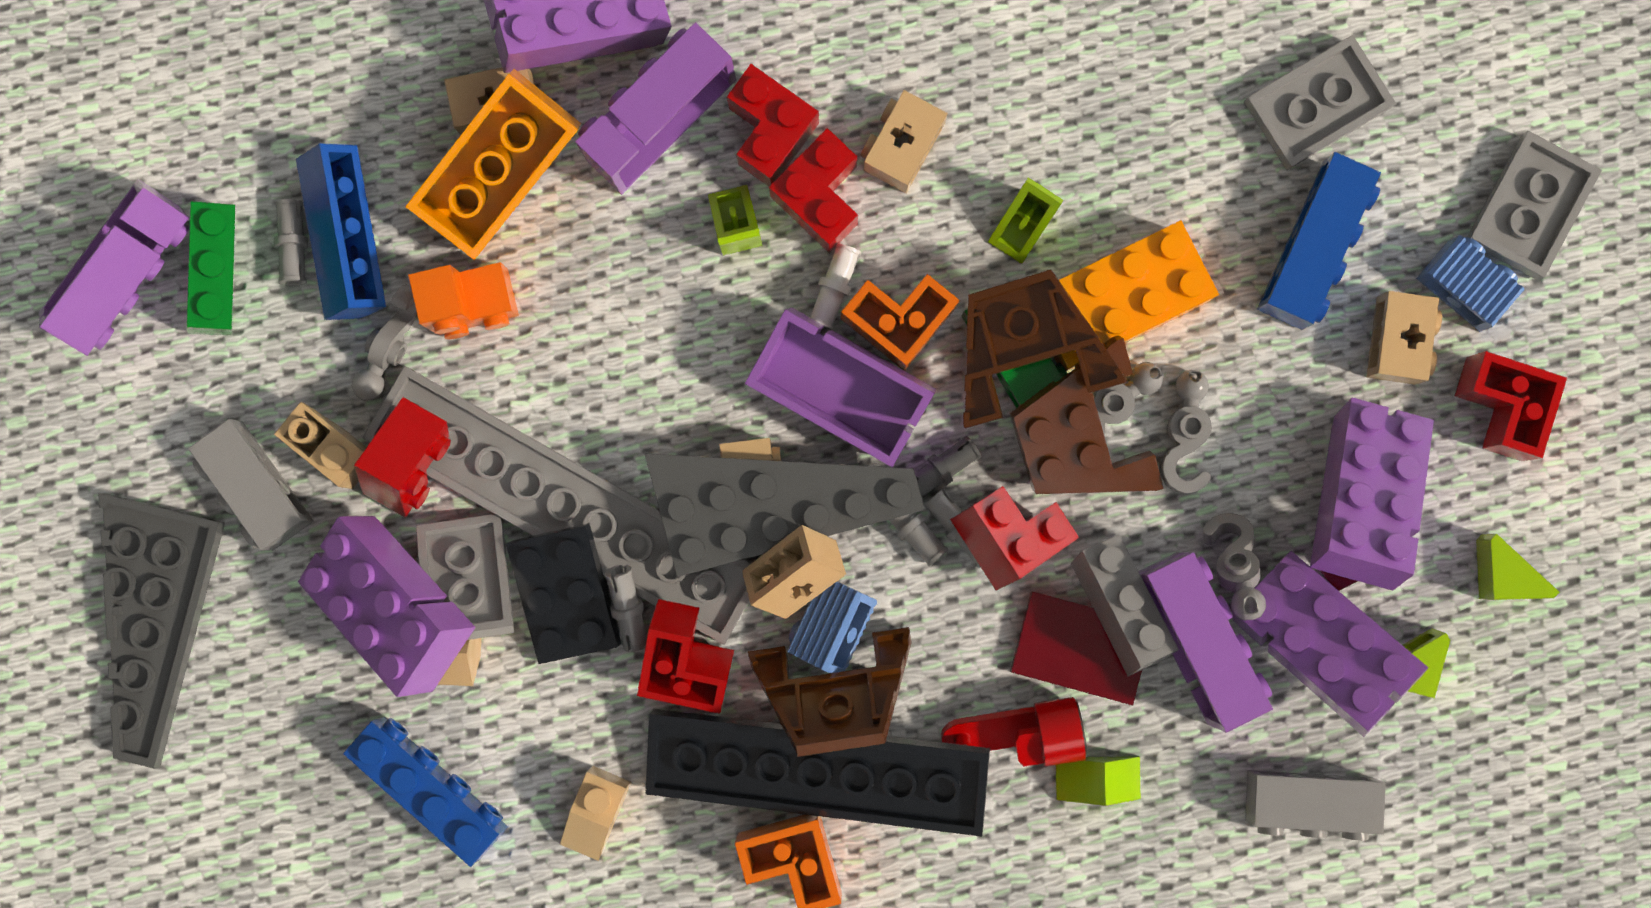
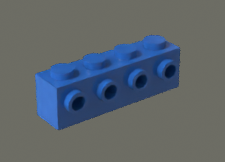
M319 143L296 158L324 320L364 318L385 308L386 302L357 145Z
M1334 152L1322 162L1257 310L1301 330L1314 325L1315 322L1320 323L1330 305V300L1326 299L1331 285L1336 286L1346 270L1347 263L1342 261L1348 247L1353 248L1362 234L1364 225L1359 224L1365 210L1369 211L1373 207L1379 196L1380 188L1376 184L1381 172L1337 152Z
M385 717L371 721L343 754L469 867H472L508 828L501 821L503 819L501 813L487 802L482 804L470 793L471 787L462 778L455 774H448L439 766L440 760L433 752L424 746L418 747L407 737L408 731L399 722Z

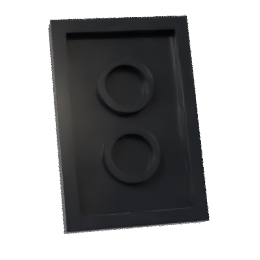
M590 523L512 540L506 544L538 664L613 649L621 644L616 620L611 615V601Z

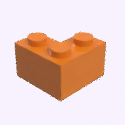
M501 262L461 272L451 265L408 274L419 324L435 334H444V338L447 340L465 337L469 335L468 328L484 325L486 330L503 328L510 324L509 318L519 316L509 271Z
M928 274L901 306L867 280L841 311V320L905 371L954 312L960 300Z
M804 814L738 833L735 846L746 885L788 873L797 908H828L841 904L842 890L821 816Z

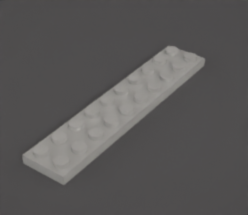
M403 367L362 437L369 442L372 441L402 397L447 421L449 439L451 440L450 446L440 461L433 460L427 468L426 473L428 476L533 536L590 523L604 577L605 571L613 566H631L637 596L655 606L658 599L699 607L696 629L725 645L750 601L742 570L751 564L749 561L742 559L677 577L659 510L409 367Z

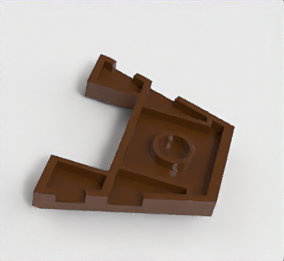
M1051 269L968 295L966 349L968 351L967 373L964 384V391H966L965 412H963L964 428L1004 418L992 378L994 374L1076 351L1088 393L1127 383L1126 376Z
M1119 335L1110 338L1105 342L1106 349L1125 376L1133 374L1124 338ZM1079 362L1074 365L1075 369L1056 383L1052 381L1010 413L1031 488L1036 494L1159 491L1164 489L1155 454L1150 450L1114 463L1111 462L1093 393L1087 392Z
M909 627L872 632L876 659L875 667L789 679L788 656L785 646L748 651L751 668L798 757L885 744L912 643Z

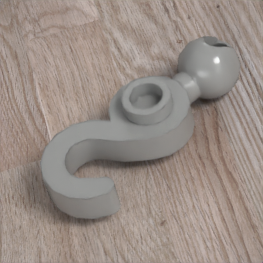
M407 284L402 285L391 299L390 303L399 308L397 313L387 321L380 331L375 329L366 341L364 350L368 353L369 365L367 369L359 371L353 377L351 385L354 394L363 401L377 399L383 394L385 382L382 375L384 371L391 365L397 366L405 355L407 344L403 342L404 334L409 331L417 316L412 289Z
M1142 362L1132 370L1133 374L1130 375V381L1125 385H1117L1094 393L1093 397L1104 435L1105 423L1119 424L1126 421L1132 415L1136 396L1139 394L1151 395L1161 388L1163 373L1156 364ZM1152 368L1157 369L1159 373L1155 379L1150 375Z
M1187 370L1177 378L1176 391L1179 397L1183 399V405L1181 409L1171 415L1167 424L1168 435L1177 446L1167 451L1160 465L1161 478L1165 485L1171 490L1182 494L1197 492L1203 489L1211 480L1209 472L1198 473L1197 476L1189 481L1181 479L1176 472L1178 460L1194 452L1210 437L1212 430L1208 414L1199 408V401L1208 392V380L1203 373L1196 370ZM1189 373L1197 375L1195 382L1190 379Z
M1222 513L1214 516L1206 522L1203 528L1205 544H1214L1221 535L1226 533H1233L1239 536L1219 556L1216 562L1217 579L1226 590L1236 592L1231 600V608L1238 618L1244 621L1260 618L1266 609V600L1262 593L1254 588L1260 580V561L1252 553L1255 546L1254 528L1250 521L1242 515Z

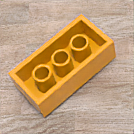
M513 69L405 207L475 260L578 131L581 122L517 70Z
M1181 220L1059 279L1104 346H1106V341L1117 335L1124 338L1125 343L1210 302L1219 295ZM1076 351L1054 357L1056 363H1061L1067 372L1074 369V365L1079 362Z

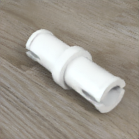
M837 243L835 246L836 249L826 276L820 277L818 285L821 286L810 316V318L830 330L834 328L833 325L844 296H849L851 288L848 285L858 258L862 253L855 248L841 243Z

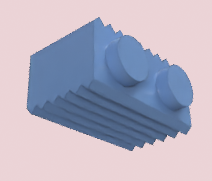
M1459 235L1442 247L1416 279L1480 332L1492 328L1525 289L1517 283L1518 277L1510 268L1501 264H1495L1490 258L1485 256L1486 251L1479 242Z
M837 581L807 603L808 606L802 619L797 621L791 628L789 634L790 645L787 650L788 653L828 673L842 672L849 666L852 654L856 651V645L859 644V638L863 636L866 623L870 620V615L873 613V607L877 605L876 599Z

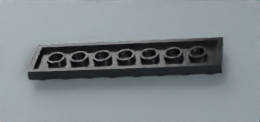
M653 709L649 713L645 794L982 837L990 748L887 736L885 744L798 757L781 723Z

